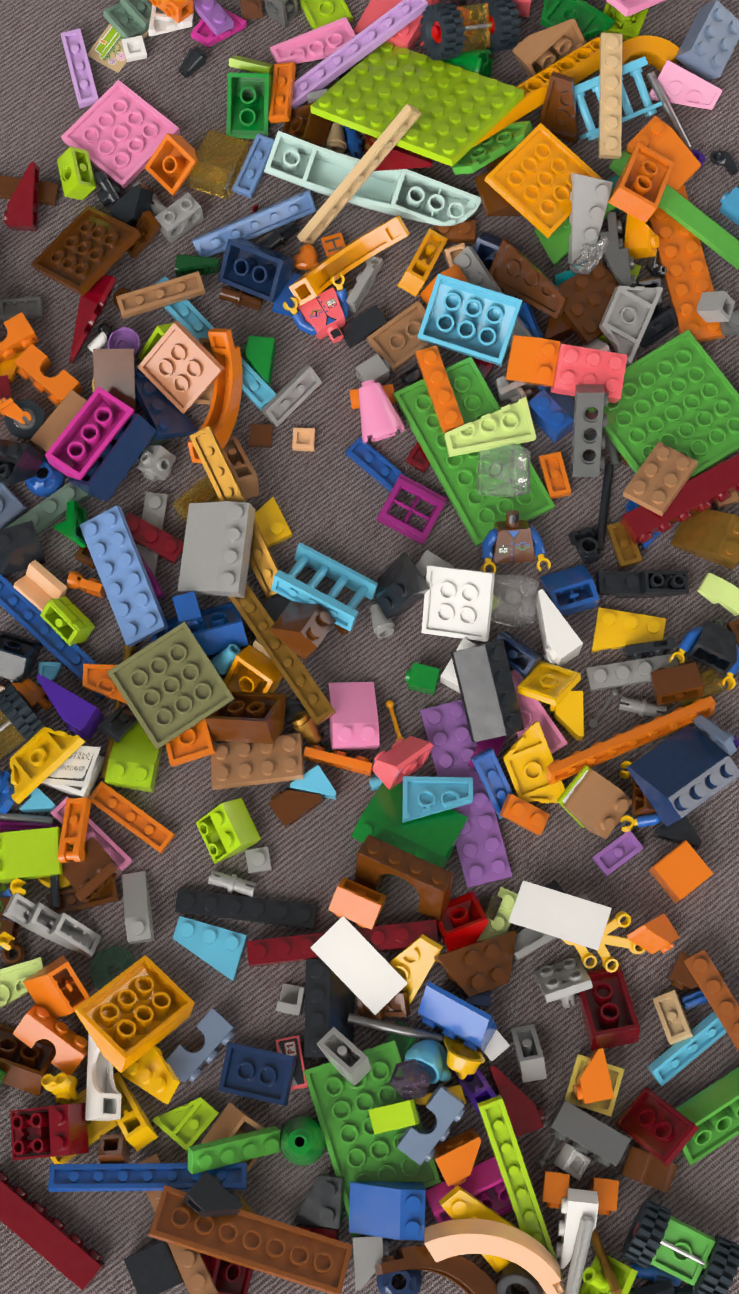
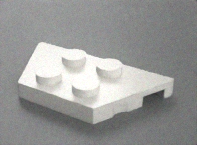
M152 5L149 36L192 27L194 9L193 14L178 23L168 17L157 6Z

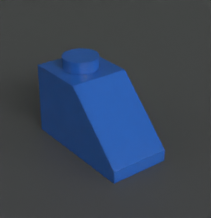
M195 591L172 597L180 624L186 622L188 627L192 629L198 627L199 623L204 622L201 606Z

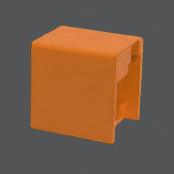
M686 840L649 869V872L675 904L714 874Z

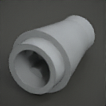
M378 604L372 605L370 611L374 634L378 638L391 636L395 632V624L391 618L387 619Z

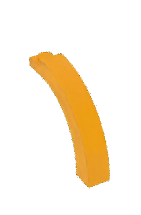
M397 215L324 259L291 284L289 289L301 306L317 297L332 284L331 276L334 277L335 282L340 278L339 273L345 275L370 257L407 237L410 233L400 216Z

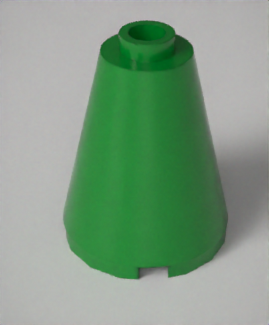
M489 49L465 50L456 58L442 60L448 64L459 66L491 78L493 59H489V54H492Z
M294 1117L283 1126L280 1132L281 1152L293 1164L300 1166L313 1164L323 1156L327 1145L320 1123L313 1117ZM298 1137H302L305 1141L301 1147L296 1142Z

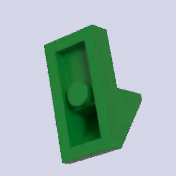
M77 501L67 502L66 521L54 525L53 528L80 547L84 548L87 546L79 526L87 521V510Z

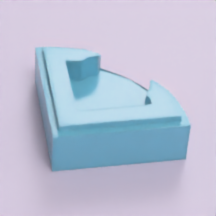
M39 662L38 674L54 681L59 676L63 664L61 662Z

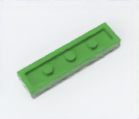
M272 1126L188 1147V1171L191 1174L278 1153L280 1129Z

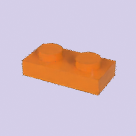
M561 451L539 456L541 471L550 498L555 499L571 495V488Z
M513 794L507 795L499 813L503 818L536 835L542 834L550 816L547 812Z

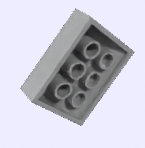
M223 501L189 504L178 592L188 593L195 591V594L245 597L255 518V508L250 503Z

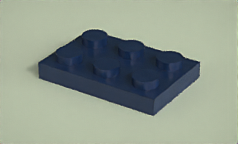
M228 1042L218 1091L287 1106L297 1057Z

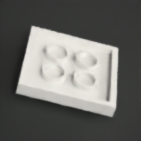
M428 565L426 583L430 589L425 593L421 633L483 642L489 641L495 573Z

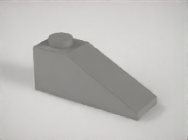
M146 871L123 874L124 916L127 941L130 944L155 941Z

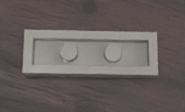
M306 365L261 411L273 426L278 427L322 381L311 366Z

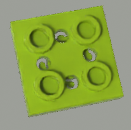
M607 2L603 13L614 19L615 24L612 28L602 33L622 34V39L624 40L639 36L649 8L626 17Z
M595 1255L591 1267L586 1268L583 1272L582 1279L584 1282L579 1294H612L599 1260ZM607 1255L622 1294H628L638 1271Z

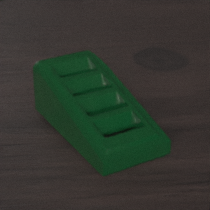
M178 254L176 257L175 273L177 278L199 271L200 275L219 273L221 270L219 258Z

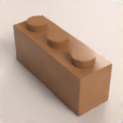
M71 390L30 439L34 447L43 454H46L87 400Z

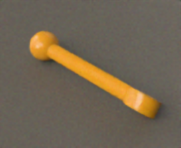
M392 700L386 701L385 706L390 711L392 722L397 735L396 741H398L399 739L405 740L404 737L401 736L398 722L395 716V712L393 709L394 702Z

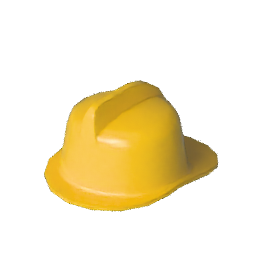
M444 1036V1043L447 1048L446 1064L451 1070L456 1072L461 1080H464L467 1075L474 1074L479 1065L485 1062V1058L480 1050L477 1049L476 1052H473L463 1046L464 1041L457 1037L455 1040Z

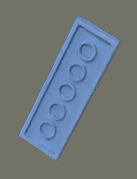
M116 505L79 525L126 646L131 647L168 628L121 507Z

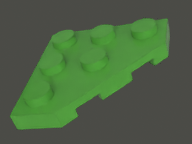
M531 122L511 123L488 139L472 147L452 167L455 175L474 173L517 147L530 134L533 128Z

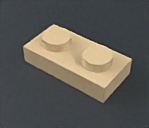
M675 990L653 998L666 1037L671 1045L693 1037Z

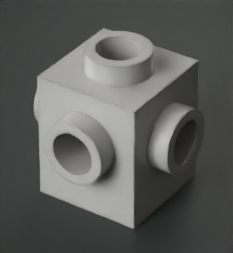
M148 445L140 458L137 468L144 473L143 476L151 481L156 479L166 480L171 473V467L176 456L162 446Z

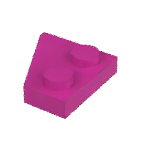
M224 9L234 21V28L216 36L201 19L191 32V38L209 48L245 29L247 21Z

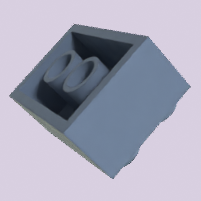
M718 0L702 6L676 58L692 73L708 82L720 77L739 40V20Z

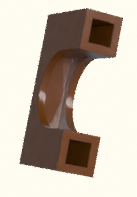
M368 835L357 854L355 882L377 891L386 874L401 877L408 881L419 893L418 912L440 921L449 905L454 873Z

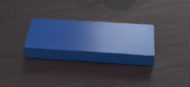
M361 437L345 451V454L390 493L400 474L406 476L370 444H364Z
M490 747L471 757V760L497 817L501 819L503 817L499 813L507 795L513 794L494 750Z

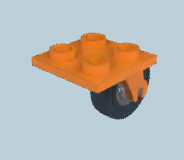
M5 397L0 399V415L5 416L6 427L15 437L30 439L44 424V412L36 402L29 399H20L15 402L12 398L8 400Z

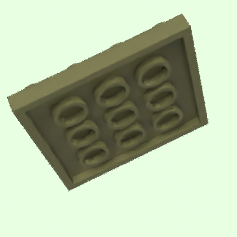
M186 622L181 623L107 672L157 750L235 700Z

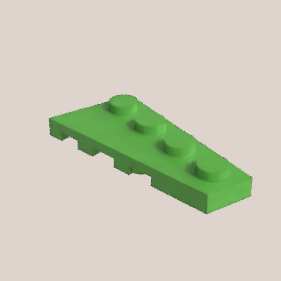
M608 203L603 221L607 218V213L613 212L617 207ZM569 218L549 238L538 229L534 230L555 268L568 254L569 235L571 234Z

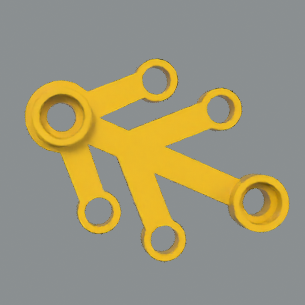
M624 911L618 912L615 918L607 922L599 948L596 950L603 961V967L608 972H615L619 967V963L610 955L604 944L628 948L633 954H641L645 951L640 946L635 949L636 944L630 941L628 937L609 935L610 932L619 926L625 928L630 925L631 917ZM623 916H626L625 921H624V922H620V919H621ZM563 940L566 944L575 946L581 956V963L586 968L591 969L596 966L597 958L588 952L585 946ZM592 957L591 962L586 963V960ZM613 961V965L608 967V963Z

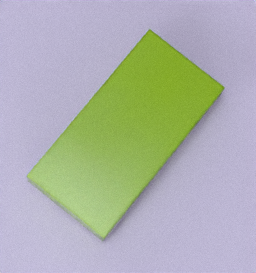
M237 55L229 58L230 67L263 74H271L274 71V64Z
M414 1099L368 1110L374 1134L420 1124Z

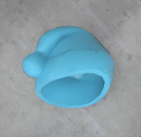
M431 1039L422 1040L407 1050L404 1062L408 1069L423 1082L428 1084H435L439 1080L448 1082L452 1077L446 1064L447 1052L437 1041Z

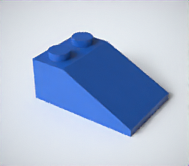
M350 1181L349 1232L396 1240H424L426 1191L424 1183Z

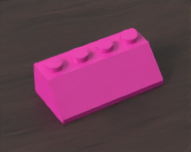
M98 386L45 454L49 464L68 477L82 480L135 412L134 409Z
M495 1156L474 1166L470 1176L466 1177L467 1180L458 1185L480 1200L485 1206L499 1213L501 1217L513 1211ZM446 1181L425 1191V1196L438 1223L453 1220L439 1203V1200L456 1187L453 1184L448 1186Z

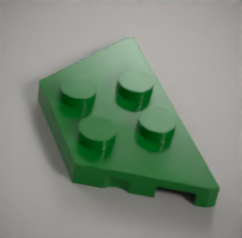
M544 0L541 25L546 28L574 19L584 40H587L612 28L615 24L614 19L583 0Z

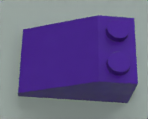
M38 674L36 678L62 720L67 724L66 729L71 731L70 733L74 736L79 735L82 739L85 737L90 740L104 719L103 714L94 705L43 675Z

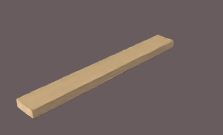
M409 104L405 105L297 235L301 242L313 244L420 117L422 113L417 107Z

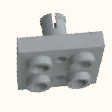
M579 957L567 958L560 963L546 965L539 970L533 971L547 1003L561 999L562 1006L570 1008L569 1001H571L572 1007L577 1003L574 994L593 988L591 979Z

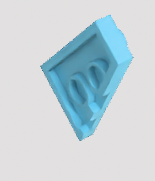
M403 776L402 823L473 803V777Z
M179 916L173 939L234 982L247 935Z

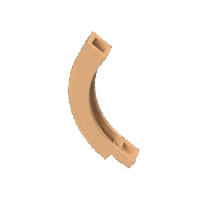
M456 1219L425 1228L424 1244L436 1263L446 1258L463 1254L494 1255L510 1260L527 1270L540 1283L546 1294H563L565 1292V1287L561 1280L560 1265L554 1256L535 1238L513 1226L485 1219Z

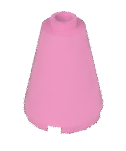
M369 380L361 383L359 402L363 443L366 444L369 438H371L372 442L395 436V432L400 429L401 433L406 431L404 424L380 382L375 383L374 380Z

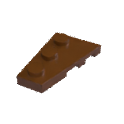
M553 71L550 76L539 124H543L556 137L577 143L579 137L573 77Z

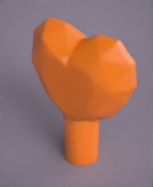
M303 244L300 248V253L293 256L296 269L309 270L319 264L317 262L316 250L310 244Z

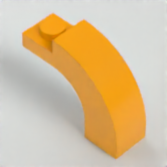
M644 35L633 37L622 43V66L645 56L647 63L661 72L667 59L675 64L679 62L676 55L680 48L672 42L657 36Z

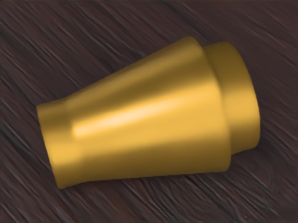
M301 711L292 718V727L298 733H301L311 746L321 741L322 737L318 732L316 724L307 711Z

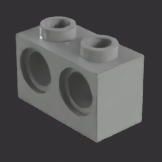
M189 192L155 216L162 226L159 231L171 244L204 220L201 206Z

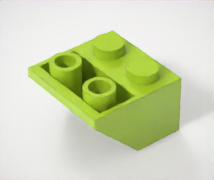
M242 798L221 803L196 822L214 864L248 849L261 840Z

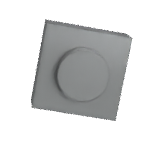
M268 846L245 850L249 874L272 871Z

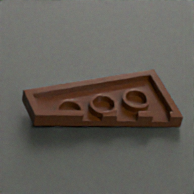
M503 239L489 271L498 286L548 315L560 319L569 298L507 239Z

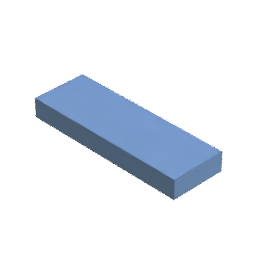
M259 133L257 134L232 187L233 192L251 199L253 198L264 174L275 141L274 139Z

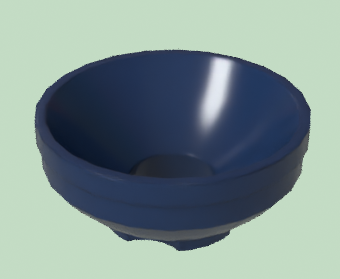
M403 1270L378 1275L377 1286L381 1294H418L421 1287L420 1270ZM396 1274H402L406 1277L407 1283L402 1289H396L392 1285V1277Z

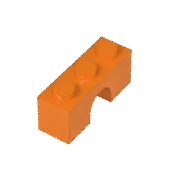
M22 312L3 322L7 329V337L0 342V363L13 359L16 354L26 350L31 343L35 345V343L39 342Z
M32 343L14 361L18 369L16 371L17 374L24 380H31L33 387L40 393L44 391L48 394V399L56 406L64 400L71 390L78 395L83 391L79 381L64 369L55 377H46L45 372L51 366V362L48 356Z
M37 1004L26 1013L13 1032L15 1037L30 1048L40 1039L51 1041L56 1048V1055L51 1063L67 1075H72L88 1054V1041L84 1037L74 1033L64 1022L58 1021L45 1008L39 1007Z
M544 1170L541 1201L546 1202V1207L561 1209L562 1197L566 1198L567 1188H570V1174ZM592 1177L589 1191H597L599 1201L598 1214L610 1215V1211H617L618 1180Z

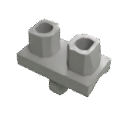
M506 376L496 379L497 398L500 403L511 399L512 403H516L519 399L527 398L533 394L531 388L535 387L534 384L516 381L510 383L509 380H505Z

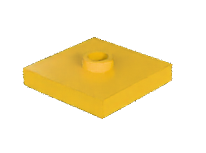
M541 661L517 686V693L557 706L581 680V675L578 672Z

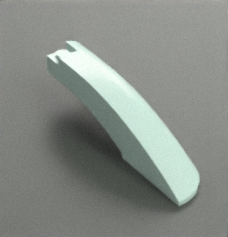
M278 131L264 172L330 197L361 159L325 149ZM408 169L374 171L348 203L392 216L399 215L400 218L438 226H452L471 217L481 204V198Z

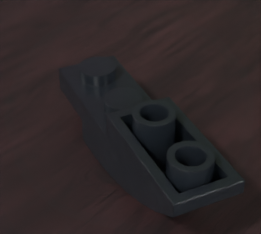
M598 571L596 573L598 595L615 596V598H655L684 595L689 593L688 571Z

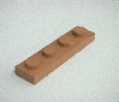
M199 271L116 296L122 318L125 319L206 293Z

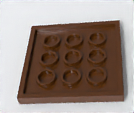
M88 205L31 265L39 273L83 296L135 244L141 234L138 229Z

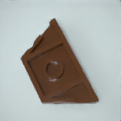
M516 930L435 955L434 960L444 967L447 971L446 975L457 984V988L464 997H470L508 984L517 935Z

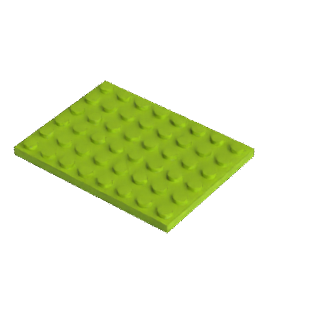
M384 42L316 100L310 108L312 114L379 138L406 104L417 107L422 114L396 146L453 167L524 98V90L465 70L459 66L448 64L442 60H432L431 57L425 54L414 52L408 48L394 46L391 42Z

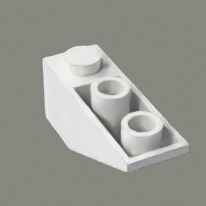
M567 1188L566 1198L562 1197L561 1213H564V1220H559L558 1235L561 1236V1243L556 1242L555 1249L556 1258L560 1259L561 1269H564L572 1259L581 1216L593 1217V1230L596 1227L599 1207L597 1191Z

